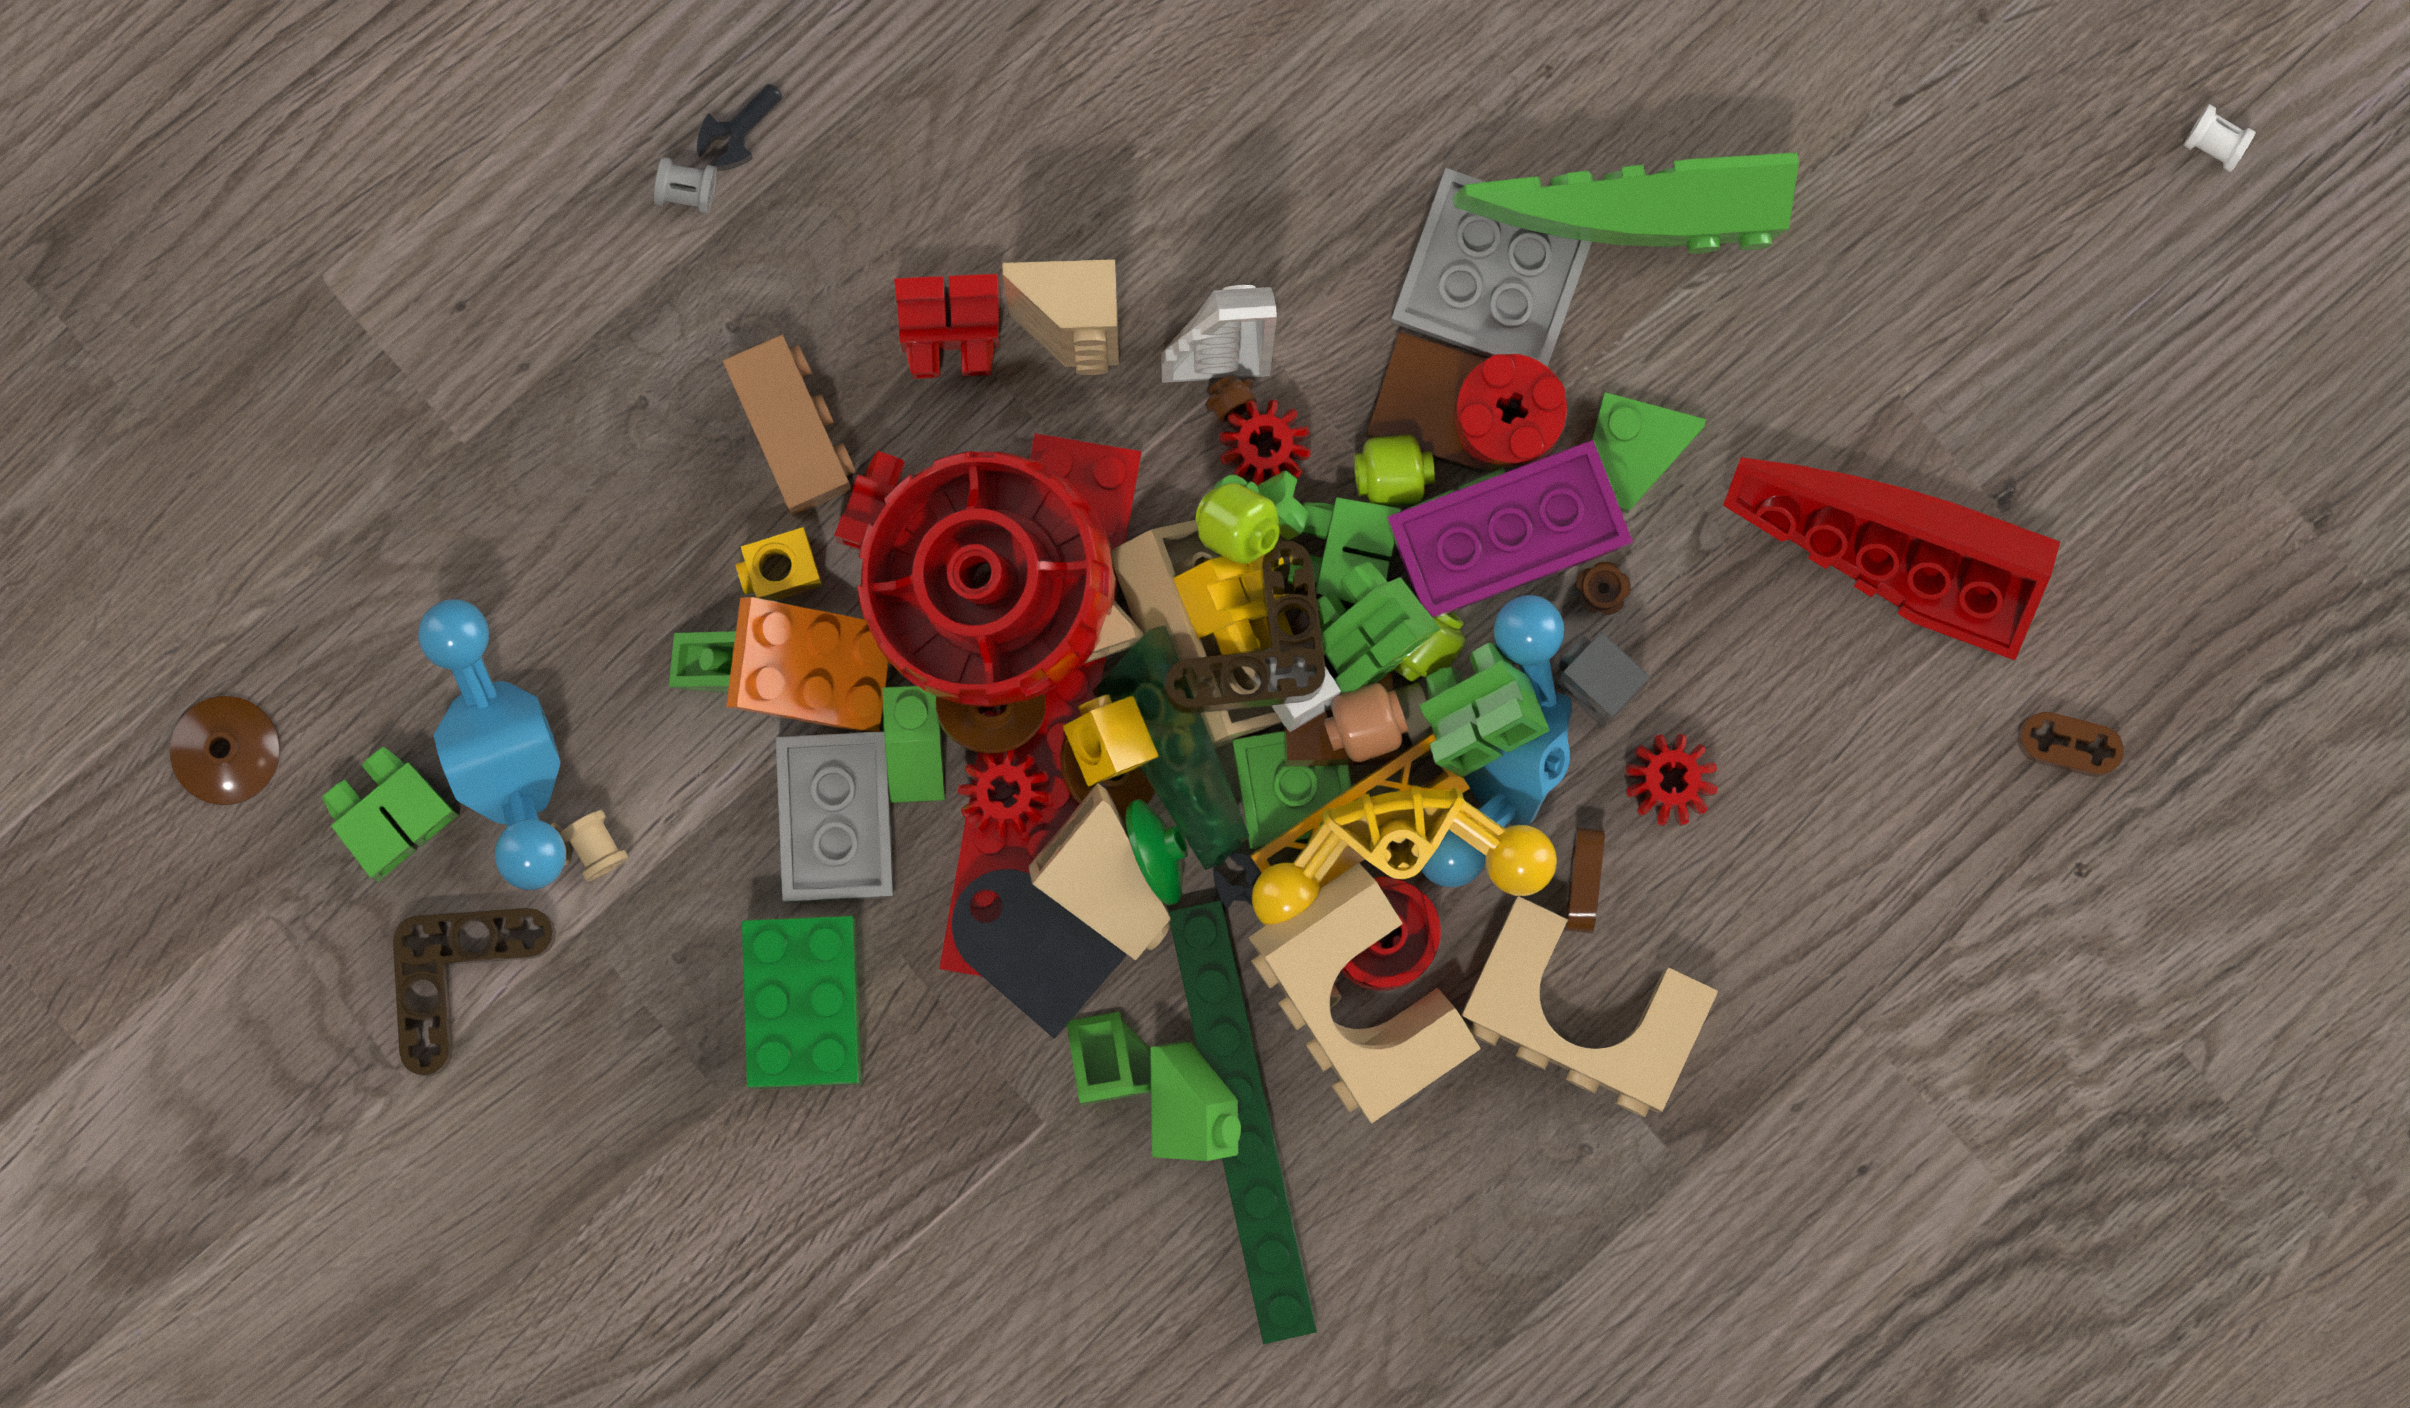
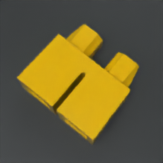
M1265 554L1247 564L1234 562L1224 556L1210 559L1173 578L1197 638L1201 639L1214 635L1221 655L1247 653L1258 649L1259 651H1265L1270 647L1261 579L1262 561ZM1283 557L1279 558L1277 567L1285 564ZM1273 594V597H1274V599H1278V598H1280V597H1282V596H1285V595H1288V594H1284V595ZM1291 608L1284 609L1277 617L1278 625L1283 632L1293 635L1285 615V611Z

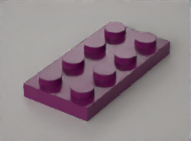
M1594 440L1387 517L1389 528L1416 598L1433 619L1625 548L1633 543Z

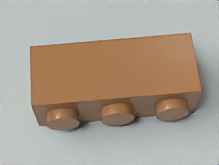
M782 334L723 360L792 517L852 491L846 476L855 473V468L843 442L832 446L824 427L834 422L821 393L810 397L802 378L811 375L812 372L799 344L789 348Z

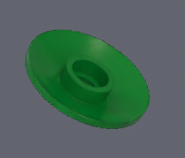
M1140 799L1134 800L1126 808V826L1135 859L1154 894L1163 903L1172 905L1177 903L1182 896L1183 873L1181 859L1188 856L1185 838L1178 827L1174 826L1168 829L1161 817L1146 802Z

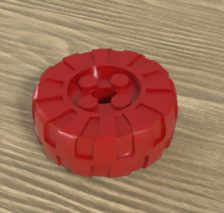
M967 451L934 460V465L917 474H909L884 498L886 506L874 524H868L863 536L858 556L860 559H863L861 585H857V591L864 621L868 623L879 650L909 681L932 695L954 703L995 707L1019 701L1025 702L1051 691L1074 668L1080 669L1091 656L1100 642V631L1106 615H1110L1114 602L1116 578L1113 573L1110 555L1112 549L1106 531L1095 510L1079 490L1059 473L1042 463L1003 451ZM989 562L991 567L989 582L984 587L974 589L972 580L976 570L982 564Z

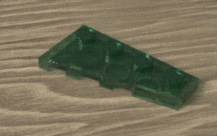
M1163 625L1149 629L1092 691L1096 698L1109 694L1112 703L1130 696L1134 697L1159 757L1141 765L1140 768L1201 865L1207 870L1220 866L1250 835L1201 713H1181L1173 709L1166 700L1164 694L1165 678L1170 667L1177 663L1179 658L1167 628ZM1183 675L1182 683L1174 686L1175 690H1184L1186 699H1194L1187 678Z

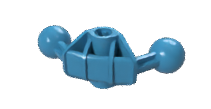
M1535 595L1516 597L1500 609L1494 623V638L1502 654L1510 661L1520 664L1521 672L1529 676L1550 731L1509 753L1502 750V757L1463 777L1482 806L1479 811L1503 828L1507 824L1529 825L1535 819L1547 793L1564 778L1570 763L1567 736L1573 710L1572 703L1568 696L1555 692L1549 660L1557 653L1563 642L1564 622L1560 612L1551 602ZM1448 830L1439 847L1421 871L1430 881L1439 886L1449 888L1460 887L1470 883L1481 873L1485 865L1486 856Z
M459 599L438 602L423 615L418 628V641L422 652L428 660L438 667L452 671L461 691V695L452 702L434 733L442 768L457 801L496 823L506 824L507 828L498 838L494 852L495 864L500 875L509 884L519 889L537 890L544 888L558 878L566 861V848L561 835L554 827L539 820L538 813L543 811L550 802L561 763L550 725L538 697L508 682H492L482 659V655L486 651L489 642V626L482 612L473 604Z

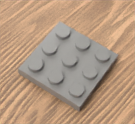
M1445 168L1392 315L1391 323L1487 357L1497 354H1521L1532 357L1548 367L1592 242L1562 238L1523 229L1455 208L1453 196L1464 185L1485 181Z

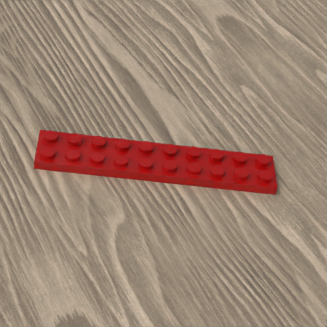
M1034 433L1030 459L1056 471L1079 490L1097 513L1106 531L1111 549L1126 543L1142 452ZM1112 565L1113 573L1116 578L1114 600L1116 601L1119 582L1117 580V576ZM1106 656L1084 663L1080 669L1074 668L1056 684V688L1045 693L1046 711L1040 729L1028 742L1014 749L1015 758L1013 766L1015 767L1019 765L1027 754H1031L1035 758V763L1026 775L1027 777L1040 771H1046L1049 780L1045 784L1032 789L1033 791H1045L1052 795V802L1050 804H1032L1033 808L1042 813L1045 818L1044 822L1038 825L1025 816L1021 820L1027 829L1028 836L1022 839L1019 838L1014 824H1007L1006 839L1004 842H999L995 838L996 822L994 821L982 835L975 831L974 827L983 815V811L966 818L940 960V970L982 977L963 959L953 939L952 915L959 896L972 881L991 871L1013 869L1030 874L1028 866L1080 805L1068 790L1061 771L1060 753L1066 736L1063 726L1082 716L1078 708L1080 705L1099 697ZM987 711L984 713V716L994 717L998 716V714L993 711ZM977 752L975 766L984 773L988 770V767L983 761L982 752ZM1003 752L992 753L996 765L1003 764ZM973 779L972 785L977 786L978 782ZM1005 781L994 785L997 794H990L991 803L1001 801L1005 808L1011 807L1016 803L1013 795H1020V788L1018 786L1009 788ZM969 797V803L977 800V798ZM981 892L971 902L972 916L983 923L996 920L1002 912V900L994 892Z

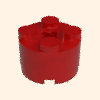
M1497 354L1480 363L1469 373L1463 382L1454 408L1453 417L1456 433L1467 455L1487 469L1497 471L1504 468L1505 473L1546 458L1555 447L1565 425L1567 416L1565 388L1546 365L1529 356ZM1509 403L1519 407L1518 415L1522 417H1515L1511 424L1501 420L1503 411L1500 408H1506Z
M1375 877V881L1403 923L1397 927L1399 936L1391 940V948L1384 949L1380 941L1375 942L1352 958L1342 968L1341 972L1352 983L1366 989L1390 991L1409 985L1427 970L1435 958L1440 944L1441 926L1438 913L1432 901L1417 887L1393 877Z

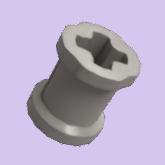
M662 157L656 175L654 205L663 207L666 202L698 207L700 213L709 214L715 193L717 167L707 165L702 170L673 165L670 158ZM675 183H677V184H683V185H688V186H694V187H696V188H690V187L679 186V185H676Z

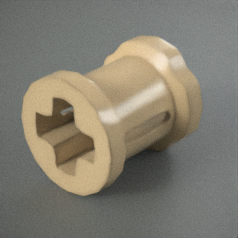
M603 810L582 817L559 833L564 842H571L583 863L585 871L582 875L586 882L607 874L629 859L625 850H618L603 822L607 817Z

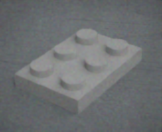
M884 732L776 737L782 901L784 903L894 897L890 801Z

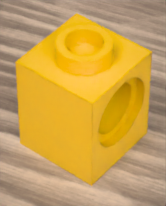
M804 527L741 546L745 561L737 563L735 566L745 595L755 592L756 598L777 601L823 586ZM783 555L791 560V571L781 581H769L762 575V567L771 556Z
M1109 694L1093 699L1078 707L1082 716L1063 726L1088 787L1130 772L1159 757L1133 696L1112 703Z

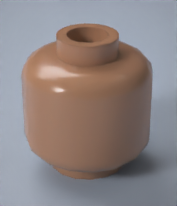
M1371 683L1360 687L1356 691L1337 695L1332 700L1331 705L1333 716L1324 719L1333 750L1345 748L1348 757L1355 762H1362L1398 749L1402 742L1401 733L1409 731L1396 691L1387 692L1385 687L1379 683Z

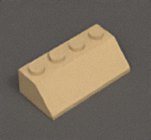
M1115 260L1002 263L1009 315L1065 367H1076V373L1081 375L1108 373V366L1119 365Z
M1196 520L1151 529L1112 549L1110 555L1117 580L1121 586L1133 621L1144 633L1146 643L1142 645L1183 755L1187 756L1231 743L1234 739L1245 738L1283 724L1272 706L1187 714L1173 709L1166 700L1164 694L1165 678L1170 667L1178 661L1189 658L1221 655L1214 635L1201 639L1197 638L1173 580L1174 577L1210 559L1222 557V555H1218L1202 543L1199 538ZM1249 667L1236 668L1229 676L1230 686L1239 694L1247 695L1254 693L1259 688L1254 680L1256 671ZM1211 670L1213 679L1212 682L1196 683L1193 679V674H1185L1182 677V683L1174 686L1175 690H1184L1186 699H1194L1199 688L1214 686L1213 697H1223L1219 687L1221 670Z

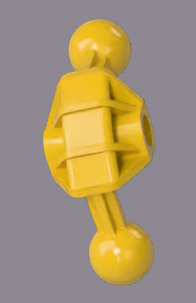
M1419 786L1410 787L1409 791L1389 792L1372 797L1368 793L1361 795L1362 799L1334 809L1327 808L1322 814V825L1293 863L1275 864L1258 877L1252 891V905L1256 916L1265 926L1267 924L1282 923L1297 916L1317 898L1321 889L1320 881L1347 845L1390 877L1406 879L1415 876L1422 870L1439 847L1447 831L1450 830L1486 856V870L1492 882L1500 890L1515 896H1528L1537 893L1551 881L1556 870V851L1551 840L1539 829L1528 825H1514L1503 828L1466 802L1462 792L1455 787L1451 790L1420 789Z

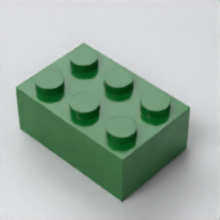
M853 916L743 920L742 949L747 1087L753 1090L862 1085L856 919Z

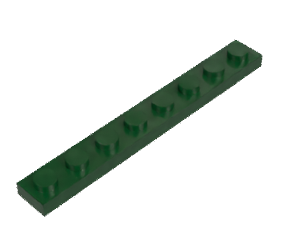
M1219 900L1170 911L1171 919L1169 923L1197 1049L1238 1100V1119L1241 1125L1238 1155L1222 1158L1262 1342L1263 1344L1317 1333L1222 902Z

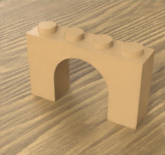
M1357 863L1323 886L1314 902L1303 912L1285 922L1272 925L1267 924L1248 938L1259 954L1258 957L1251 961L1255 969L1269 988L1278 984L1286 998L1278 1002L1282 1011L1296 1030L1305 1025L1313 1039L1305 1044L1311 1056L1323 1072L1332 1067L1339 1078L1337 1082L1331 1085L1349 1113L1359 1108L1372 1124L1481 1048L1456 1008L1438 988L1379 1026L1367 1029H1352L1333 1022L1330 1012V995L1333 984L1342 968L1356 955L1403 924L1375 879L1360 863Z
M1517 896L1460 1014L1463 1021L1469 1023L1468 1029L1473 1037L1493 1046H1496L1499 1038L1518 1046L1519 1049L1515 1055L1516 1057L1544 1070L1549 1062L1569 1071L1565 1080L1595 1094L1600 1085L1619 1095L1615 1104L1639 1116L1646 1117L1649 1109L1656 1113L1662 1112L1718 991L1668 967L1663 970L1639 1023L1626 1039L1614 1046L1601 1049H1590L1574 1045L1560 1037L1552 1029L1543 1014L1540 1003L1541 978L1568 919Z

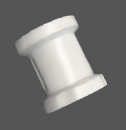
M2208 104L2183 146L2190 150L2196 146L2223 162V169L2232 172L2256 132L2250 128L2240 129L2217 115L2216 107Z

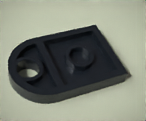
M1001 869L981 875L963 890L954 907L952 934L960 955L977 973L1053 1039L1057 1038L1127 957L1116 945L1034 886L1031 875L1023 871ZM984 891L997 894L1003 904L1000 916L989 923L976 920L971 913L973 898Z

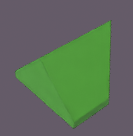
M1120 1012L1070 1021L1067 1025L1081 1106L1151 1093V1048L1122 1021Z

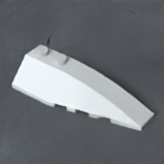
M1234 285L1225 287L1223 290H1214L1197 314L1161 353L1162 383L1216 380L1229 375H1236L1237 378L1270 376L1277 320L1276 303L1271 287L1256 288L1253 285Z

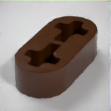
M2041 712L2031 716L2021 725L2018 732L2019 748L2028 759L2036 763L2086 776L2099 777L2112 772L2120 765L2124 756V746L2121 737L2114 730L2103 725L2052 712ZM2046 723L2050 725V734L2054 737L2066 739V745L2051 744L2044 752L2037 750L2038 741L2030 738V732L2039 730ZM2100 737L2103 739V748L2111 751V757L2100 760L2097 766L2091 764V754L2074 749L2076 742L2087 745L2095 742L2096 738Z
M1576 828L1565 915L1568 921L1565 925V931L1590 934L1594 932L1604 852V830Z

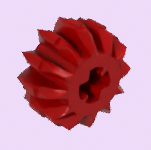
M1270 399L1267 404L1266 415L1259 414L1258 406L1253 400L1246 403L1248 421L1239 414L1232 412L1228 416V422L1237 432H1221L1219 442L1234 449L1228 450L1220 456L1221 464L1229 466L1240 462L1241 464L1235 469L1233 475L1245 479L1251 473L1254 475L1252 482L1256 485L1263 483V477L1270 476L1272 478L1280 474L1282 470L1287 471L1298 479L1302 474V470L1292 459L1308 460L1311 450L1306 446L1295 444L1309 437L1310 432L1307 426L1289 429L1297 418L1298 412L1295 409L1287 410L1280 419L1276 417L1278 401ZM1261 434H1268L1272 436V445L1280 449L1277 453L1271 449L1269 457L1257 456V446L1250 444L1253 438L1256 442H1259Z
M1662 734L1656 735L1653 738L1656 755L1643 745H1640L1634 751L1636 757L1646 767L1629 764L1625 768V775L1641 780V783L1631 785L1625 790L1626 796L1634 798L1642 794L1645 795L1647 799L1636 810L1640 816L1647 814L1653 805L1658 807L1656 815V825L1664 826L1667 823L1670 810H1673L1675 819L1680 826L1688 824L1689 813L1686 805L1699 815H1703L1708 810L1706 803L1696 793L1714 796L1718 790L1715 784L1701 781V777L1709 776L1717 771L1716 764L1706 763L1698 766L1696 760L1704 754L1706 748L1702 744H1698L1688 755L1684 752L1687 742L1686 735L1684 734L1676 736L1672 750H1669L1667 741ZM1666 767L1667 773L1673 768L1681 772L1683 776L1678 782L1680 787L1683 788L1681 793H1676L1675 787L1668 793L1660 787L1659 784L1664 779L1663 775L1659 772L1661 768Z
M1014 749L1003 752V764L996 765L992 753H982L983 761L988 770L983 773L972 764H968L965 768V772L969 777L978 782L977 786L970 784L958 786L959 795L977 798L976 801L968 803L961 808L963 817H972L983 811V815L976 822L975 831L982 835L994 821L996 822L995 838L999 842L1005 841L1007 824L1012 823L1019 838L1027 837V829L1021 819L1027 816L1034 823L1041 825L1045 818L1040 811L1032 807V804L1046 805L1052 802V795L1050 793L1032 790L1049 780L1047 772L1040 771L1027 777L1026 775L1035 763V758L1031 754H1027L1019 765L1015 767L1013 766L1015 758ZM1001 781H1005L1009 788L1016 786L1020 788V795H1013L1016 803L1008 808H1005L1001 801L991 803L989 798L990 794H997L994 785Z

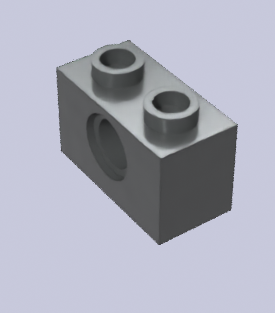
M1601 631L1592 642L1583 635L1562 657L1557 666L1563 673L1556 682V685L1604 728L1643 687L1650 676Z

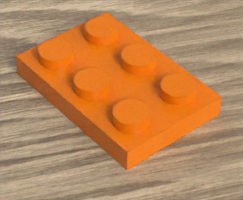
M754 597L740 598L726 707L864 733L880 732L883 709L882 688H885L889 661L879 650L869 625L864 619Z

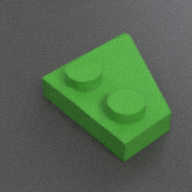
M1604 393L1592 440H1594L1622 512L1629 513L1651 486L1702 431L1706 419L1614 394Z

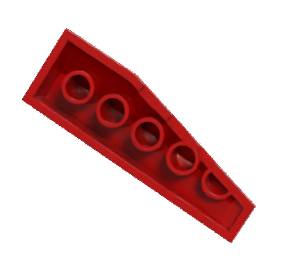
M1741 457L1723 503L1724 507L1779 541L1784 542L1789 539L1809 552L1808 559L1824 569L1831 565L1854 579V587L1871 598L1876 593L1899 607L1897 614L1911 623L2012 660H2016L2049 583L2061 542L1965 506L1907 488L1829 470Z

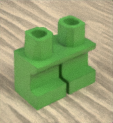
M1337 497L1335 505L1304 503V507L1308 509L1309 513L1301 534L1327 540L1323 558L1310 555L1316 598L1318 600L1325 594L1334 592L1343 605L1353 607L1355 602L1340 581L1353 568L1366 562H1370L1386 580L1394 545V538L1389 528L1387 517L1401 512V509ZM1291 564L1287 583L1293 585L1294 572L1297 569H1301L1300 565Z
M1370 562L1356 566L1340 581L1355 602V605L1348 611L1334 592L1325 594L1317 600L1323 653L1339 675L1334 681L1341 690V694L1356 691L1365 685L1379 682L1404 661V658L1411 655L1441 629L1401 578L1387 582Z
M1487 643L1472 651L1470 660L1475 675L1464 681L1461 672L1453 667L1441 668L1426 676L1429 700L1420 704L1419 707L1426 720L1431 724L1436 741L1430 743L1434 761L1439 766L1460 777H1464L1502 757V750L1509 753L1550 731L1529 676L1513 667L1511 661L1493 643Z
M385 747L380 748L362 764L363 768L378 785L364 799L358 795L345 779L322 796L329 813L336 821L331 827L369 877L377 882H380L417 851L405 835L388 818L385 810L389 812L413 843L420 847L460 816L415 766L409 762L404 764L401 759Z

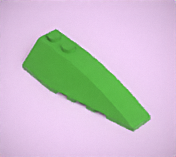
M1798 153L1687 159L1674 161L1673 168L1660 170L1651 175H1647L1644 170V164L1622 167V171L1608 173L1603 176V180L1594 181V175L1589 173V171L1571 172L1550 179L1551 186L1544 187L1541 186V178L1539 177L1464 185L1453 196L1455 208L1507 225L1568 239L1628 246H1687L1688 253L1690 254L1714 252L1720 250V244L1739 243L1740 250H1759L1771 247L1772 240L1789 229L1799 160Z

